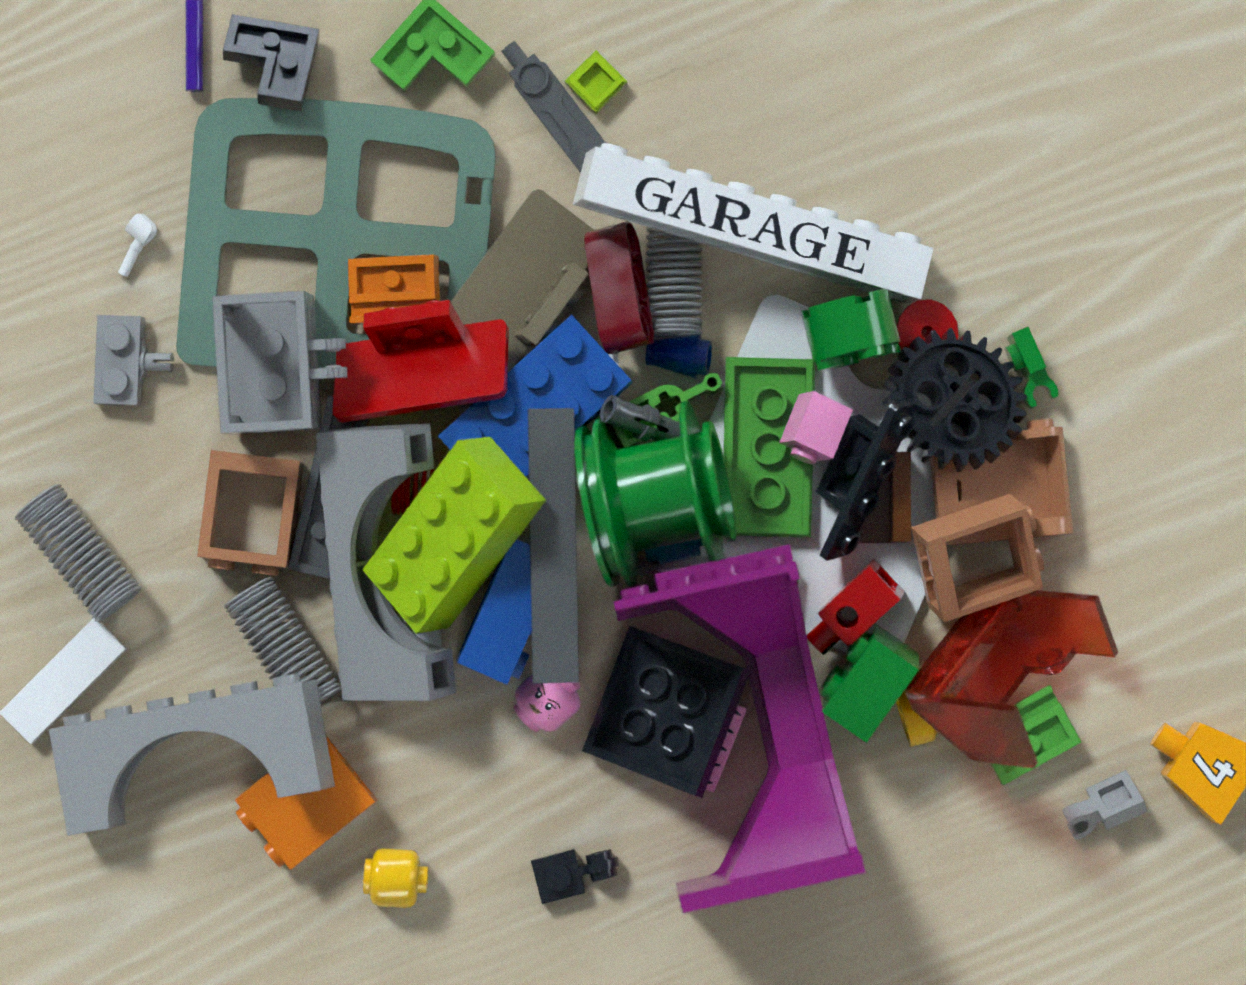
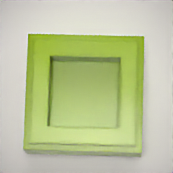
M595 50L565 80V84L597 114L627 84V80Z

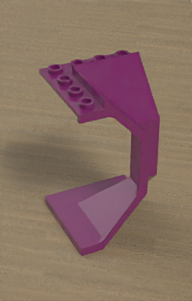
M790 544L654 574L653 578L657 591L654 593H649L648 585L621 590L622 600L613 601L618 621L662 611H677L729 646L743 658L747 670H750L748 677L768 763L767 774L720 867L710 875L676 882L682 914L866 873L836 769L824 713L821 712L822 704L810 655L797 580L800 577L797 563L793 561Z

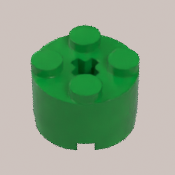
M888 289L868 292L869 296L863 298L862 296L855 297V295L809 307V310L800 311L813 364L817 365L818 371L831 368L838 369L860 363L859 360L872 357L879 358L900 352L898 343L901 341Z

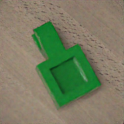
M1027 326L1010 334L1007 337L1010 345L1005 347V352L1009 362L1012 361L1014 364L1012 367L1016 372L1021 369L1024 377H1027V384L1023 389V394L1027 395V399L1024 401L1027 407L1032 409L1037 406L1036 400L1033 397V391L1038 386L1044 387L1048 391L1051 400L1057 398L1059 395L1057 385L1046 372L1045 362L1029 327Z

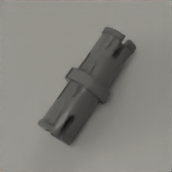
M610 395L601 407L600 419L602 422L632 432L633 437L645 442L650 439L656 442L681 436L679 422L659 414L658 409L653 406L644 405L640 407L621 400L617 396ZM634 417L656 425L657 429L635 421Z

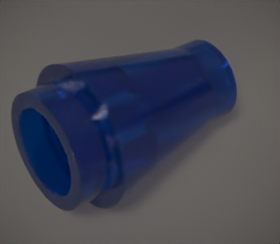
M701 335L654 339L653 344L646 346V365L657 366L697 379L698 375H708L710 372L712 341L702 339Z

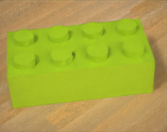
M491 437L458 440L362 570L416 634L450 628L506 552L546 502V499Z

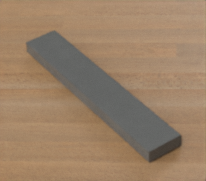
M574 408L528 409L529 481L546 499V502L529 523L532 683H579Z

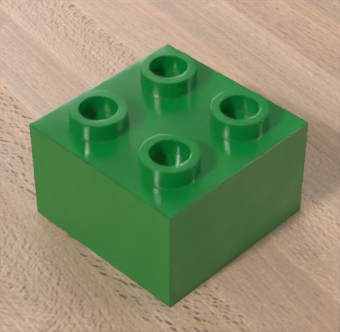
M876 623L869 632L865 631L848 647L847 651L849 653L846 657L848 662L843 669L838 665L834 666L821 685L823 690L820 693V696L823 697L821 712L866 743L919 671V653Z

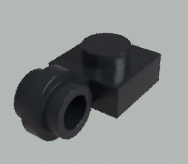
M575 849L531 860L541 903L546 904L584 894L585 888L582 875L590 874L592 882L617 876L616 867L620 865L618 856L613 857L611 849L585 855L587 864L579 866Z

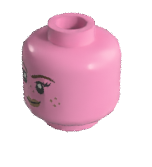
M531 674L516 689L515 698L517 703L514 705L515 712L531 730L538 732L542 729L546 732H554L579 710L581 701L577 690L581 687L580 683H532Z

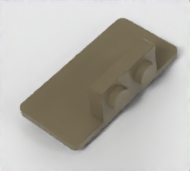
M540 189L534 190L528 195L451 300L464 325L497 319L506 322L509 328L508 372L516 365L529 346H536L539 341L542 342L561 324L556 318L565 305L572 308L587 289V286L582 283L589 274L585 271L588 264L584 236L586 232L593 231L594 229Z

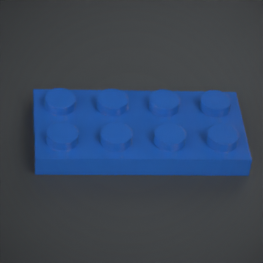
M571 314L508 372L507 392L504 397L473 403L438 437L450 450L458 440L491 437L528 479V409L574 408L575 436V431L578 427L586 426L600 413L607 397L610 395L618 397L633 381Z

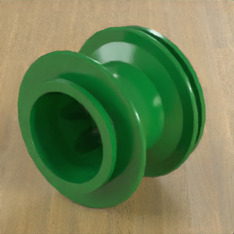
M682 401L679 408L680 437L618 449L615 446L607 424L602 422L601 419L594 421L592 434L586 426L578 427L575 431L576 470L585 521L599 570L609 587L619 585L620 576L630 588L637 584L639 551L702 539L706 554L711 562L724 559L722 536L725 537L727 542L736 541L733 499L716 429L712 421L703 422L701 431L693 407L688 401Z

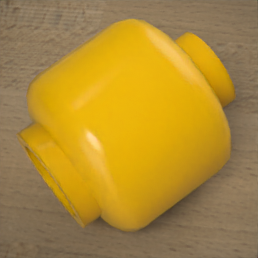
M380 848L374 853L372 859H365L363 894H370V899L376 906L411 908L417 901L418 893L427 894L429 868L427 866H420L419 855L414 850Z

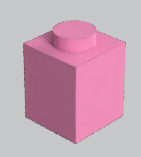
M815 391L799 394L779 443L792 449L790 453L792 457L808 464L815 465L816 461L833 459L853 409Z

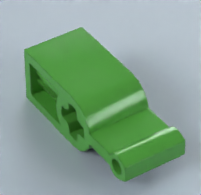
M711 373L705 376L702 383L684 392L675 385L666 384L629 402L640 407L650 405L658 408L660 406V396L666 395L669 400L677 398L681 404L682 401L689 402L705 393L715 394L723 383L718 373ZM714 381L716 386L709 387L707 382ZM680 404L675 407V416L669 417L666 412L660 414L679 422ZM643 420L639 421V423L657 429L656 425ZM612 425L623 448L636 446L643 442L635 439L632 432Z

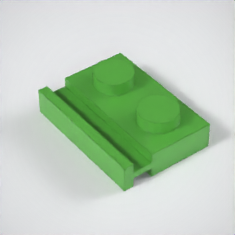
M1050 685L1041 688L971 727V731L978 740L1001 785L1009 783L1081 743L1079 736Z

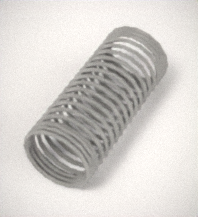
M647 227L646 231L650 234L646 236V239L649 240L646 244V247L649 248L646 251V255L649 256L646 259V262L649 264L646 270L650 273L646 275V278L650 281L646 285L650 288L647 291L648 296H650L651 316L701 315L703 313L701 310L652 309L658 307L698 308L703 305L701 302L652 301L658 299L699 300L703 297L701 294L652 293L659 291H701L703 289L701 286L663 287L653 285L659 283L700 284L703 281L701 278L662 279L653 277L659 275L700 276L703 273L701 270L661 271L653 269L659 267L700 268L703 265L700 262L660 263L653 261L659 259L679 261L701 260L703 257L700 254L659 255L653 253L659 251L695 253L701 252L703 249L700 246H653L660 243L673 245H697L701 243L686 238H652L654 236H680L652 230L653 228ZM652 317L654 336L693 337L702 334L701 325L703 323L701 318Z
M55 484L28 502L16 514L15 520H18V524H21L20 527H24L23 531L29 532L28 537L34 538L33 543L39 544L38 550L44 551L43 556L49 557L48 562L54 563L53 568L59 569L58 575H64L63 581L69 582V588H74L73 594H79L78 600L83 601V606H89L87 611L89 615L95 618V622H101L140 592L141 586H138L139 583L136 582V579H130V573L118 579L125 573L127 567H122L114 572L121 565L122 561H116L110 565L117 555H111L106 558L112 552L110 548L101 552L107 546V542L97 545L102 540V536L93 538L97 530H91L85 534L91 529L92 524L88 523L81 527L87 521V517L77 520L82 515V511L73 513L77 509V505L68 507L73 499L68 498L64 500L68 493L64 491V488H61L60 484ZM49 522V523L46 524L40 531H38L37 533H34L37 528H39V527H41L42 525H44L45 523ZM54 528L46 537L38 540L44 533ZM59 534L51 543L44 546L49 539ZM63 541L56 549L49 552L53 546ZM71 545L60 556L54 558L58 552ZM76 551L67 561L59 564L65 557ZM82 555H84V556H83L81 559H79L72 567H70V568H68L67 570L63 571L70 563L74 562L75 560H77L78 558H80ZM86 562H88V563H87L84 567H82L76 574H74V575H72V576L69 577V575H70L74 570H76L77 568H79L80 566H82L83 564H85ZM91 568H93V569H92L87 575H85L81 580L75 582V580H76L79 576H81L82 574H84L85 572H87V571H89ZM99 572H101L88 585L79 589L86 581H88L89 579L97 575ZM105 579L93 591L84 595L91 587ZM112 582H114V583H113L111 586H109L104 592H102L97 598H95V599H93V600H91V601L89 602V600H90L95 594H97L98 592H100L101 590H103L104 588H106L108 585H110Z
M267 577L232 598L224 605V608L227 609L226 612H229L230 618L237 619L235 625L241 626L239 632H246L243 639H250L247 645L254 646L252 652H259L256 659H263L260 666H267L265 673H271L269 679L272 680L275 677L292 674L307 662L320 655V651L314 652L285 669L316 647L315 644H312L281 662L309 643L312 638L308 637L294 647L274 657L307 634V631H303L270 650L303 628V624H299L283 635L266 643L299 620L298 617L261 637L294 614L295 611L291 610L274 622L257 630L263 624L290 608V604L282 606L265 618L250 625L286 600V597H282L263 610L246 618L282 593L281 590L274 592L278 585L275 584L276 581H273V577ZM324 658L318 659L294 674L299 673L300 677L324 662ZM325 664L324 666L320 667L314 672L301 678L300 681L303 682L313 679L315 676L326 670L329 665ZM329 671L317 678L316 684L318 685L330 677L333 672ZM333 678L317 688L320 704L341 691L337 678Z

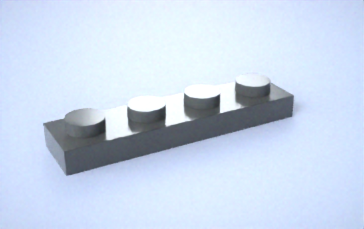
M328 395L320 432L339 428L369 426L370 419L338 422L332 413L333 396ZM315 450L288 569L330 579L328 551L325 546L326 531L323 505L321 503L319 462Z

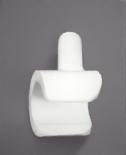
M136 214L125 227V231L135 239L129 246L130 248L118 271L119 274L125 277L129 276L139 252L157 233L155 223L144 214Z

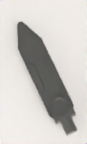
M513 41L501 52L514 68L509 72V75L514 80V87L581 173L586 153L594 147L600 148L601 144L606 142L547 64L540 62L535 54L527 57L516 41Z

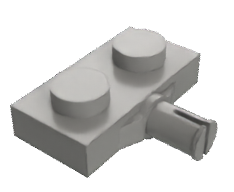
M97 315L93 404L141 406L142 383L147 371L173 372L174 364L157 363V361L174 362L173 353H148L144 341V317Z

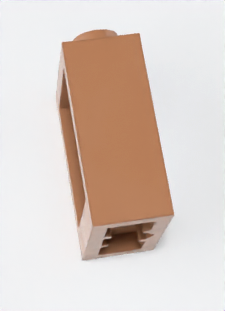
M211 450L197 557L207 558V567L234 571L235 562L253 564L252 573L278 576L279 568L288 569L295 538L304 463L296 460ZM223 471L286 479L276 555L213 547Z
M1011 494L911 527L928 607L943 622L1043 589L1040 572L1044 571V561L1040 550L1034 545L1032 532L1036 531L1035 517L1028 505L1024 506ZM1005 522L1014 567L954 587L945 542Z

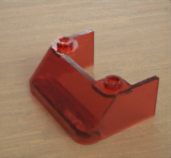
M1037 590L959 617L906 687L905 693L912 710L969 759L1034 769L1038 764V760L1017 706L1007 705L1006 703L1029 673L1055 675L1065 669L1075 654L1115 658L1118 654V649L1098 595Z

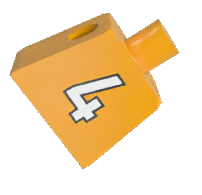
M1194 722L1185 735L1167 723H1163L1150 743L1151 746L1170 757L1161 775L1207 819L1221 825L1246 787V742L1199 722Z

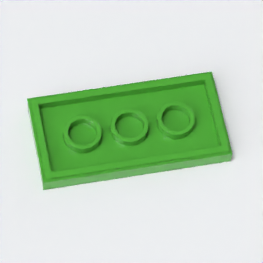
M726 357L723 456L733 499L736 536L811 538L813 465L790 455L792 449L779 442L798 395L815 390V364H813L812 359Z

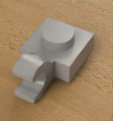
M1127 770L1086 788L1089 799L1073 803L1062 810L1068 821L1067 826L1075 840L1089 835L1100 821L1108 830L1147 812L1145 802Z

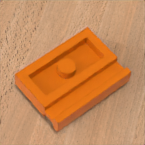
M432 254L348 259L349 303L351 304L349 323L354 325L363 324L364 313L381 311L389 307L400 308L419 305L433 300L440 301L439 256Z

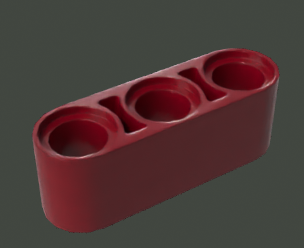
M625 221L586 232L584 236L586 258L598 333L604 350L607 354L612 355L653 344L654 328L641 248L634 226L631 222Z

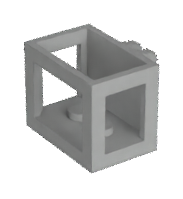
M305 291L212 296L220 432L223 434H247L321 429L319 379L347 377V367L329 365L325 368H318V351L339 352L341 349H346L345 338L317 340L314 296Z

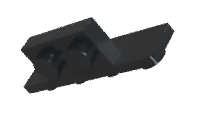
M912 399L891 403L880 426H877L861 414L850 416L833 459H830L816 490V493L840 508L839 514L819 555L826 561L847 556L858 546L861 539V534L859 533L865 518L877 506L879 500L877 492L883 480L890 475L896 465L897 458L895 454L900 443L910 434L914 427L915 419L913 416L918 403Z

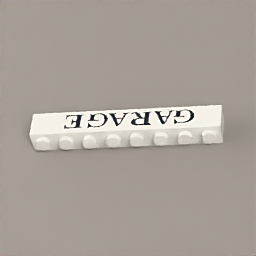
M602 143L600 148L594 147L585 155L573 201L575 206L865 292L888 289L890 299L909 304L922 298L934 248L920 244L921 238L916 235L895 232V236L879 232L880 226L870 221L856 219L852 224L837 219L838 213L830 209L813 207L812 211L796 207L797 201L787 196L772 194L769 199L754 194L755 188L744 183L729 182L728 186L713 182V176L704 171L687 169L686 173L669 169L670 162L661 158L645 156L643 160L629 157L627 156V149L614 144Z

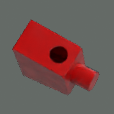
M873 559L819 610L817 614L822 621L807 634V639L822 655H825L840 640L849 647L901 600L904 590ZM846 606L852 607L858 614L853 621L846 620L841 614V611Z

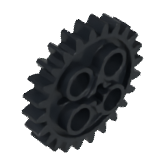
M948 328L943 334L942 339L935 330H932L926 336L925 341L919 336L916 337L909 345L910 348L904 347L897 355L899 361L895 360L887 370L892 376H889L883 383V388L892 393L884 398L882 405L888 407L891 403L912 399L918 403L913 416L915 424L908 435L911 441L906 451L910 453L920 447L923 450L922 462L924 464L932 456L938 457V467L940 470H943L950 460H953L957 472H961L967 466L968 461L974 470L979 469L985 463V459L989 463H993L1000 456L999 451L1005 453L1013 445L1011 439H1015L1022 431V428L1016 423H1020L1027 414V412L1017 407L1027 399V395L1014 391L1023 379L1022 377H1009L1008 374L1014 366L1013 362L1001 364L998 359L1003 349L999 347L989 353L986 350L987 338L983 337L977 345L971 342V332L968 330L959 340H956L952 328ZM944 364L953 366L957 370L959 377L948 373ZM973 373L978 374L979 380L937 426H932L930 420ZM917 393L927 396L932 406H926L921 403ZM977 393L987 396L991 401L992 407L983 404L979 400ZM950 423L961 426L965 437L956 434L952 430Z

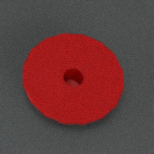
M932 299L918 300L908 305L899 316L897 329L901 342L898 345L901 350L904 347L910 348L909 345L916 337L919 336L925 341L926 336L932 330H935L942 339L943 334L948 328L953 329L956 340H958V323L952 311L943 303Z

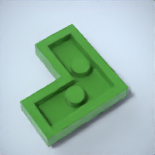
M422 0L370 59V62L405 92L433 59L467 88L496 54L492 48L436 0Z

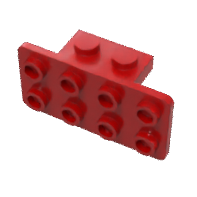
M433 300L419 305L400 308L389 307L381 311L364 313L363 329L370 340L346 343V349L336 352V365L347 367V377L335 378L332 413L338 422L343 423L489 401L504 397L507 392L509 328L506 322L497 319L464 325L450 300Z

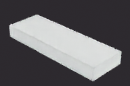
M93 618L0 711V714L30 744H33L127 648L101 622H95V618Z

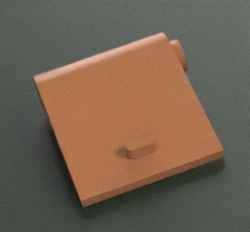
M1053 419L1026 421L1027 430H1022L1015 439H1011L1013 445L1005 453L999 451L1000 456L993 463H989L985 459V463L977 470H974L968 461L967 466L961 472H957L953 460H950L948 465L943 470H940L938 467V457L932 456L930 463L936 518L1011 494L1024 506L1028 505L1032 510L1036 521V531L1032 532L1033 538L1073 534L1063 427H1054ZM957 482H958V489H959V500H958ZM1005 522L945 542V544L948 546L1008 540Z

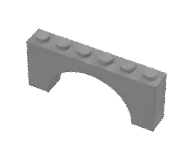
M430 424L348 427L317 432L316 456L320 471L321 503L323 505L326 531L325 546L328 551L330 592L335 621L334 635L337 641L338 676L341 683L342 700L431 701L456 693L452 648L432 645L411 632L397 616L390 602L362 570L377 550L381 517L393 492L404 480L415 473L434 469Z
M297 673L272 678L274 687L258 690L257 681L230 686L231 695L216 698L215 689L188 694L189 703L174 706L173 697L146 702L147 711L133 713L131 705L105 709L106 719L91 721L90 713L63 717L64 726L49 729L67 836L125 825L126 794L136 769L144 758L158 745L173 736L187 731H203L223 735L245 746L267 769L275 785L278 798L335 787L316 679L301 682L300 675Z

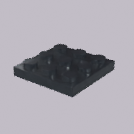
M629 626L582 751L703 798L750 670Z

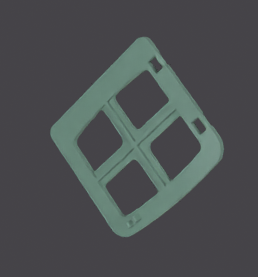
M225 98L207 106L198 117L194 131L176 349L180 359L192 365L217 367L212 296L218 295L221 248L229 242L311 250L316 254L318 259L315 291L317 340L345 338V343L370 340L367 334H354L347 329L349 303L348 259H355L359 255L439 256V261H445L450 266L447 300L451 301L488 251L496 162L494 142L488 131L470 119L400 107L346 101L305 99L302 111L258 104L257 98ZM260 135L325 137L328 141L324 198L321 210L314 215H299L229 208L225 202L230 147L234 139L241 136ZM367 141H377L424 148L453 155L458 160L459 171L455 217L452 225L449 227L368 221L361 218L357 212V199L363 144ZM467 178L483 179L480 204L465 203ZM318 351V368L336 365V352Z

